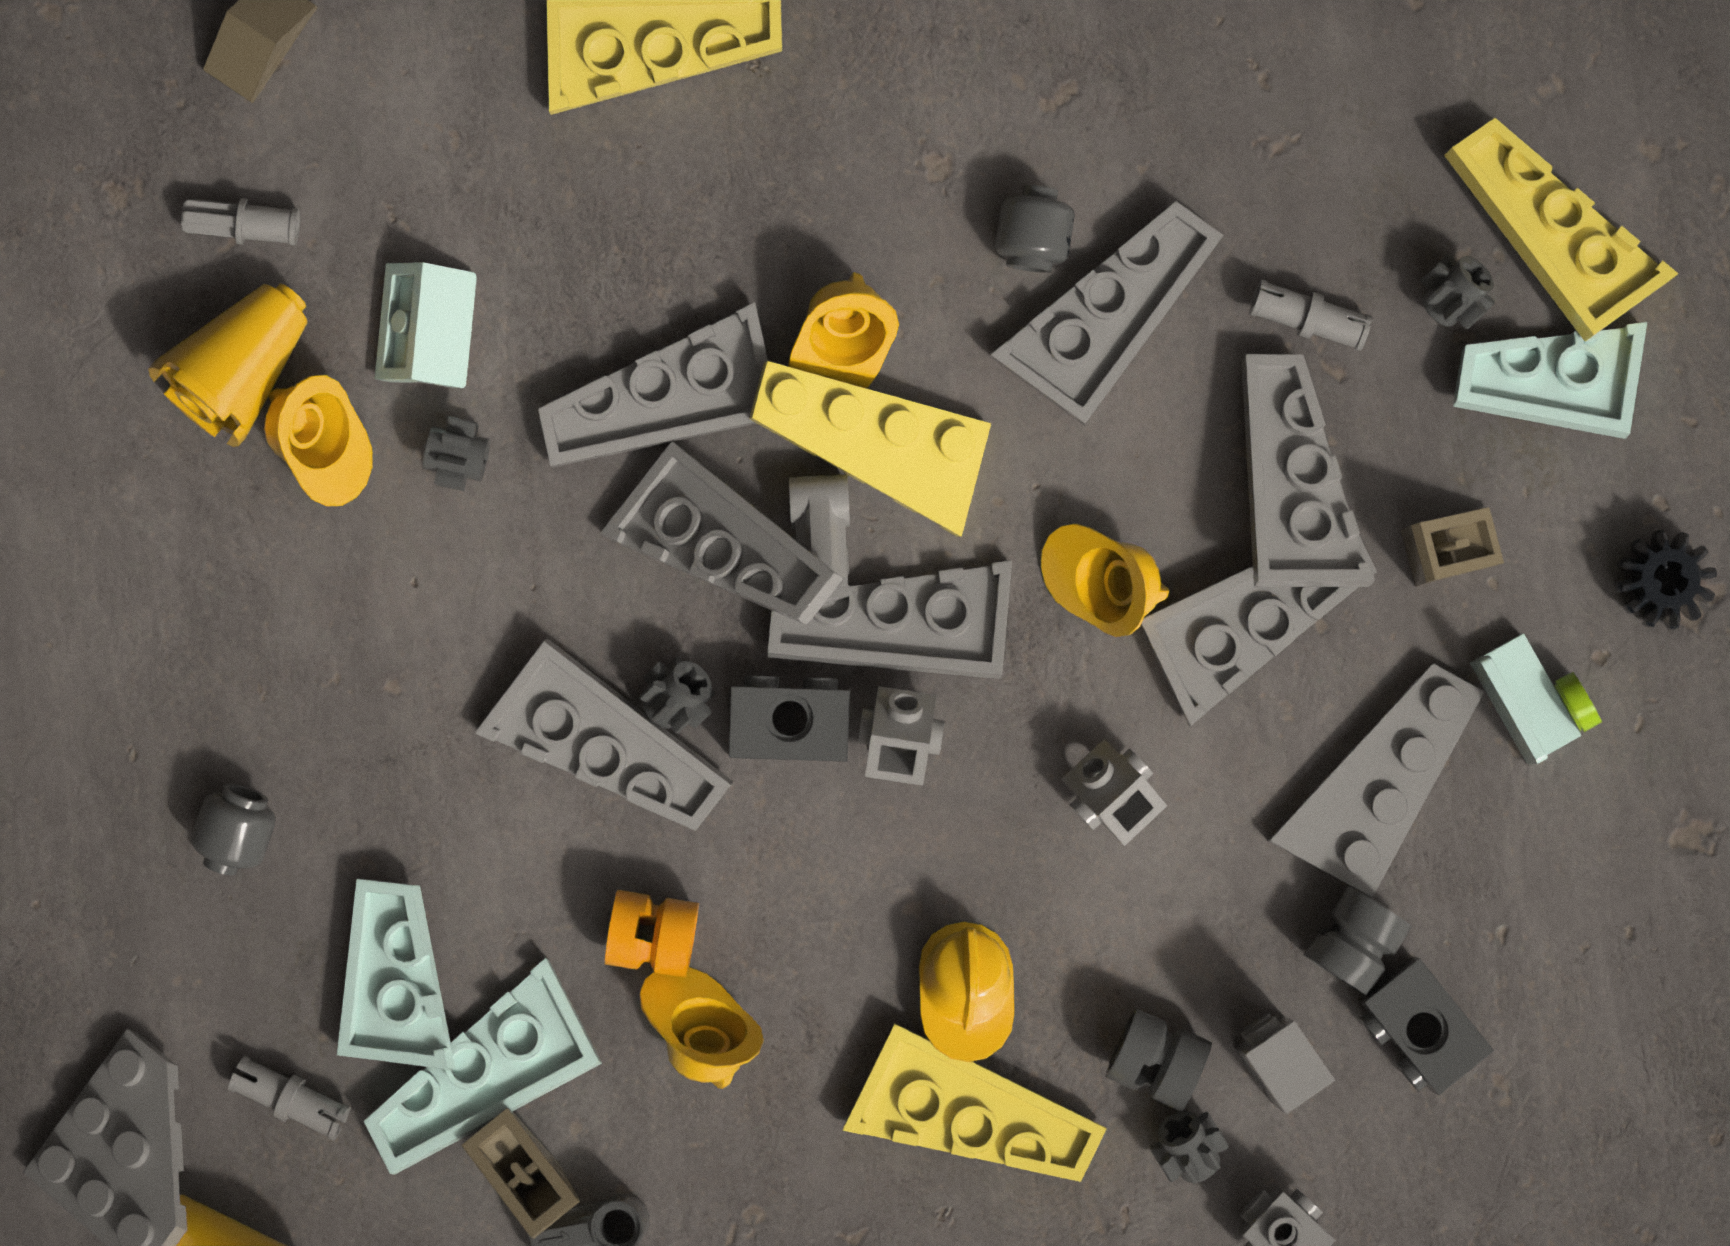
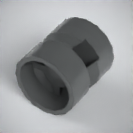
M1347 886L1330 912L1334 925L1332 928H1320L1303 956L1352 988L1369 996L1385 971L1381 960L1384 954H1396L1412 926L1371 898Z
M1135 1008L1118 1040L1105 1077L1135 1091L1145 1085L1150 1089L1151 1098L1182 1111L1200 1079L1211 1050L1212 1042L1182 1028L1172 1034L1168 1032L1166 1021Z

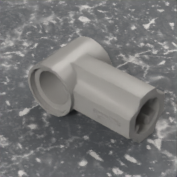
M848 474L789 477L791 529H796V541L843 578L836 589L848 586L849 558L848 545L846 546V527H850Z

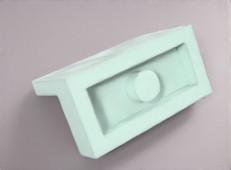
M424 262L386 263L375 380L422 382L451 388L465 387L477 279L474 272Z
M1524 633L1470 662L1527 765L1538 764L1546 760L1548 754L1582 736Z

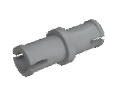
M1262 279L1257 285L1251 302L1253 306L1249 310V315L1258 316L1298 329V336L1310 339L1313 334L1353 347L1357 351L1362 350L1371 328L1369 325L1372 322V315H1364L1324 302V295L1311 292L1309 296L1267 283V281Z
M244 1056L240 1060L236 1068L240 1070V1073L257 1080V1082L253 1083L233 1073L228 1085L229 1091L237 1092L274 1110L273 1117L283 1122L290 1118L335 1141L342 1128L339 1127L338 1123L321 1115L327 1114L345 1123L351 1106L343 1105L306 1087V1080L297 1075L288 1078L251 1060L248 1056Z

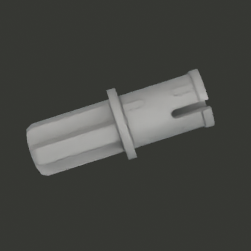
M189 198L184 201L182 207L181 227L188 234L235 238L238 245H243L246 239L289 243V245L296 246L300 230V209L249 205L247 198H241L239 203Z

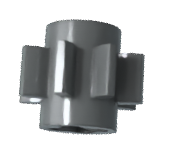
M1447 254L1420 280L1428 288L1422 295L1424 308L1435 321L1447 327L1453 326L1460 321L1465 329H1469L1495 304V301L1487 295L1494 287L1491 274L1482 263L1469 256H1464L1456 262L1450 254Z
M449 416L447 429L431 427L424 452L423 469L437 472L434 484H437V486L464 491L467 479L482 481L488 461L491 440L477 436L479 428L477 422Z
M676 656L667 666L658 662L643 677L649 686L639 695V699L643 701L647 716L656 725L666 729L672 728L674 733L679 734L688 724L696 728L712 713L706 703L715 695V691L711 689L709 676L699 665L689 661L682 662L681 658Z
M1183 1110L1168 1116L1158 1126V1138L1160 1141L1150 1145V1150L1170 1182H1174L1181 1176L1183 1180L1196 1184L1210 1178L1221 1168L1218 1152H1222L1229 1147L1223 1134L1217 1128L1208 1112H1204L1197 1117L1194 1113Z

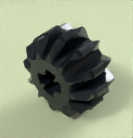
M1664 530L1654 531L1651 536V547L1642 539H1636L1630 543L1632 552L1639 561L1624 557L1620 558L1617 562V567L1620 570L1630 573L1632 576L1629 580L1615 583V591L1623 593L1633 590L1635 595L1634 598L1626 602L1623 609L1627 614H1631L1646 606L1642 622L1646 627H1654L1662 614L1666 628L1668 630L1677 629L1681 621L1680 612L1690 621L1698 620L1701 617L1700 609L1693 599L1701 602H1710L1714 599L1715 593L1708 588L1700 586L1701 580L1716 577V568L1708 567L1699 570L1697 562L1705 558L1708 550L1705 546H1699L1688 554L1685 553L1689 543V535L1687 533H1677L1671 545H1669L1668 536ZM1669 566L1671 568L1670 578L1677 581V588L1665 590L1663 594L1660 592L1662 582L1654 578V573L1665 570Z

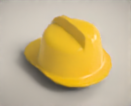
M853 272L849 280L832 282L820 288L810 300L807 317L791 350L788 367L862 388H868L878 375L891 344L896 338L899 327L896 310L886 300L882 299L871 286L865 284L860 273Z
M313 375L287 389L276 388L272 390L269 394L271 404L266 413L264 424L266 441L274 453L287 462L303 491L311 500L324 506H343L357 498L367 485L372 470V446L364 426L340 383L327 375Z
M1075 523L1060 526L1048 536L1042 549L1041 570L1045 585L1054 600L1068 612L1114 637L1131 635L1141 626L1144 617L1155 608L1156 604L1168 597L1170 590L1161 583L1159 569L1154 558L1146 549L1135 544L1117 542L1090 527Z
M968 922L946 925L931 935L921 953L919 965L920 1015L924 1033L934 1048L950 1059L964 1062L986 1059L1002 1048L1012 1031L1014 1019V977L1009 949L998 934L983 925Z
M689 967L687 978L653 972L645 979L639 993L641 1009L651 1025L666 1040L669 1061L679 1074L690 1080L702 1083L711 1082L717 1088L723 1089L731 1083L734 1073L742 1064L748 1063L759 1054L764 1041L761 1027L751 1015L742 1009L722 985L708 974Z

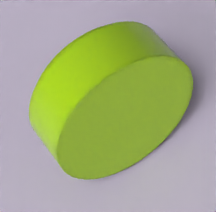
M1573 671L1555 681L1554 687L1579 731L1583 730V732H1586L1602 723L1592 701Z

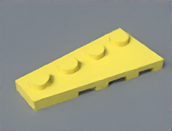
M547 0L550 115L782 52L781 0Z
M1496 118L1460 141L1444 155L1585 342L1678 275L1663 260L1658 264L1637 246L1640 241L1623 226L1616 229L1592 208L1595 202L1580 189L1576 188L1572 191L1551 173L1552 166Z
M764 362L749 417L750 420L806 452L818 456L843 470L845 474L859 482L873 487L912 512H917L933 521L949 533L962 537L991 423L773 362Z
M894 1023L843 1127V1131L889 1139L898 1143L940 1150L958 1156L991 1161L1009 1167L1079 1182L1082 1181L1107 1129L1105 1126L973 1061L964 1062L948 1058L936 1050L928 1039Z

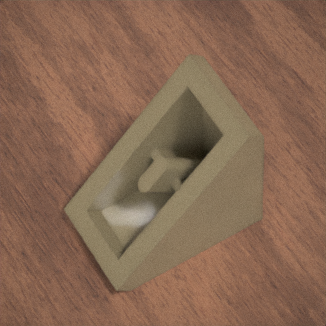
M238 0L225 14L203 71L253 104L318 7L309 0Z
M1489 507L1420 522L1401 530L1415 587L1504 564Z
M509 1108L502 1111L461 1145L532 1239H535L580 1202L559 1162Z

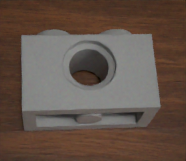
M1267 1013L1240 1032L1245 1041L1235 1047L1236 1051L1274 1106L1283 1113L1288 1114L1335 1081L1296 1022L1282 1014L1276 1019L1275 1016L1271 1017Z

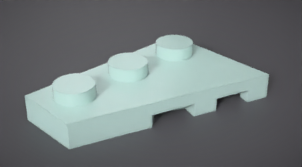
M1647 322L1627 324L1624 328L1601 330L1586 342L1577 331H1574L1570 335L1538 339L1536 336L1465 345L1461 353L1453 407L1626 439L1631 432Z
M356 879L337 1055L440 1069H455L420 885Z

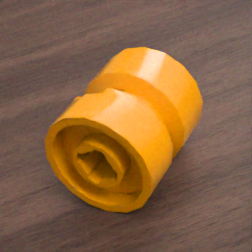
M617 890L608 931L605 965L637 970L644 962L651 964L654 973L687 978L699 903L666 898L660 905H655L648 894ZM640 924L655 925L652 942L638 939Z

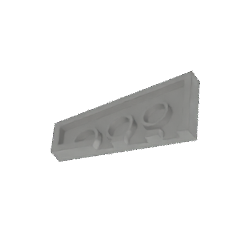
M1175 201L1122 245L1113 255L1088 273L1073 288L1030 321L1026 327L1009 341H1006L995 350L990 357L1079 423L1085 425L1224 235Z

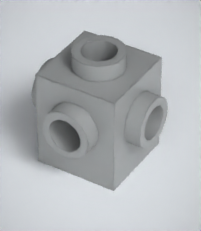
M878 686L875 710L863 708L858 743L869 745L865 777L923 786L928 754L940 755L945 720L933 719L937 695Z
M1105 739L1061 779L1077 797L1069 804L1075 813L1092 830H1095L1102 823L1124 846L1167 807L1166 803L1147 782L1153 775L1147 765L1130 748L1123 755H1120Z
M1278 1186L1270 1195L1265 1190H1261L1249 1201L1239 1215L1245 1220L1238 1229L1248 1240L1244 1246H1331L1336 1241L1316 1222L1323 1212L1297 1188L1290 1196H1287ZM1283 1223H1289L1290 1229L1288 1234L1283 1238H1275L1276 1228Z

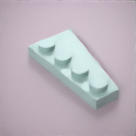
M547 958L543 959L530 971L531 974L511 992H507L490 1007L491 1010L467 1032H462L451 1042L455 1069L426 1067L424 1070H420L364 1120L390 1174L395 1175L483 1128L506 1108L513 1112L602 1064L557 974Z

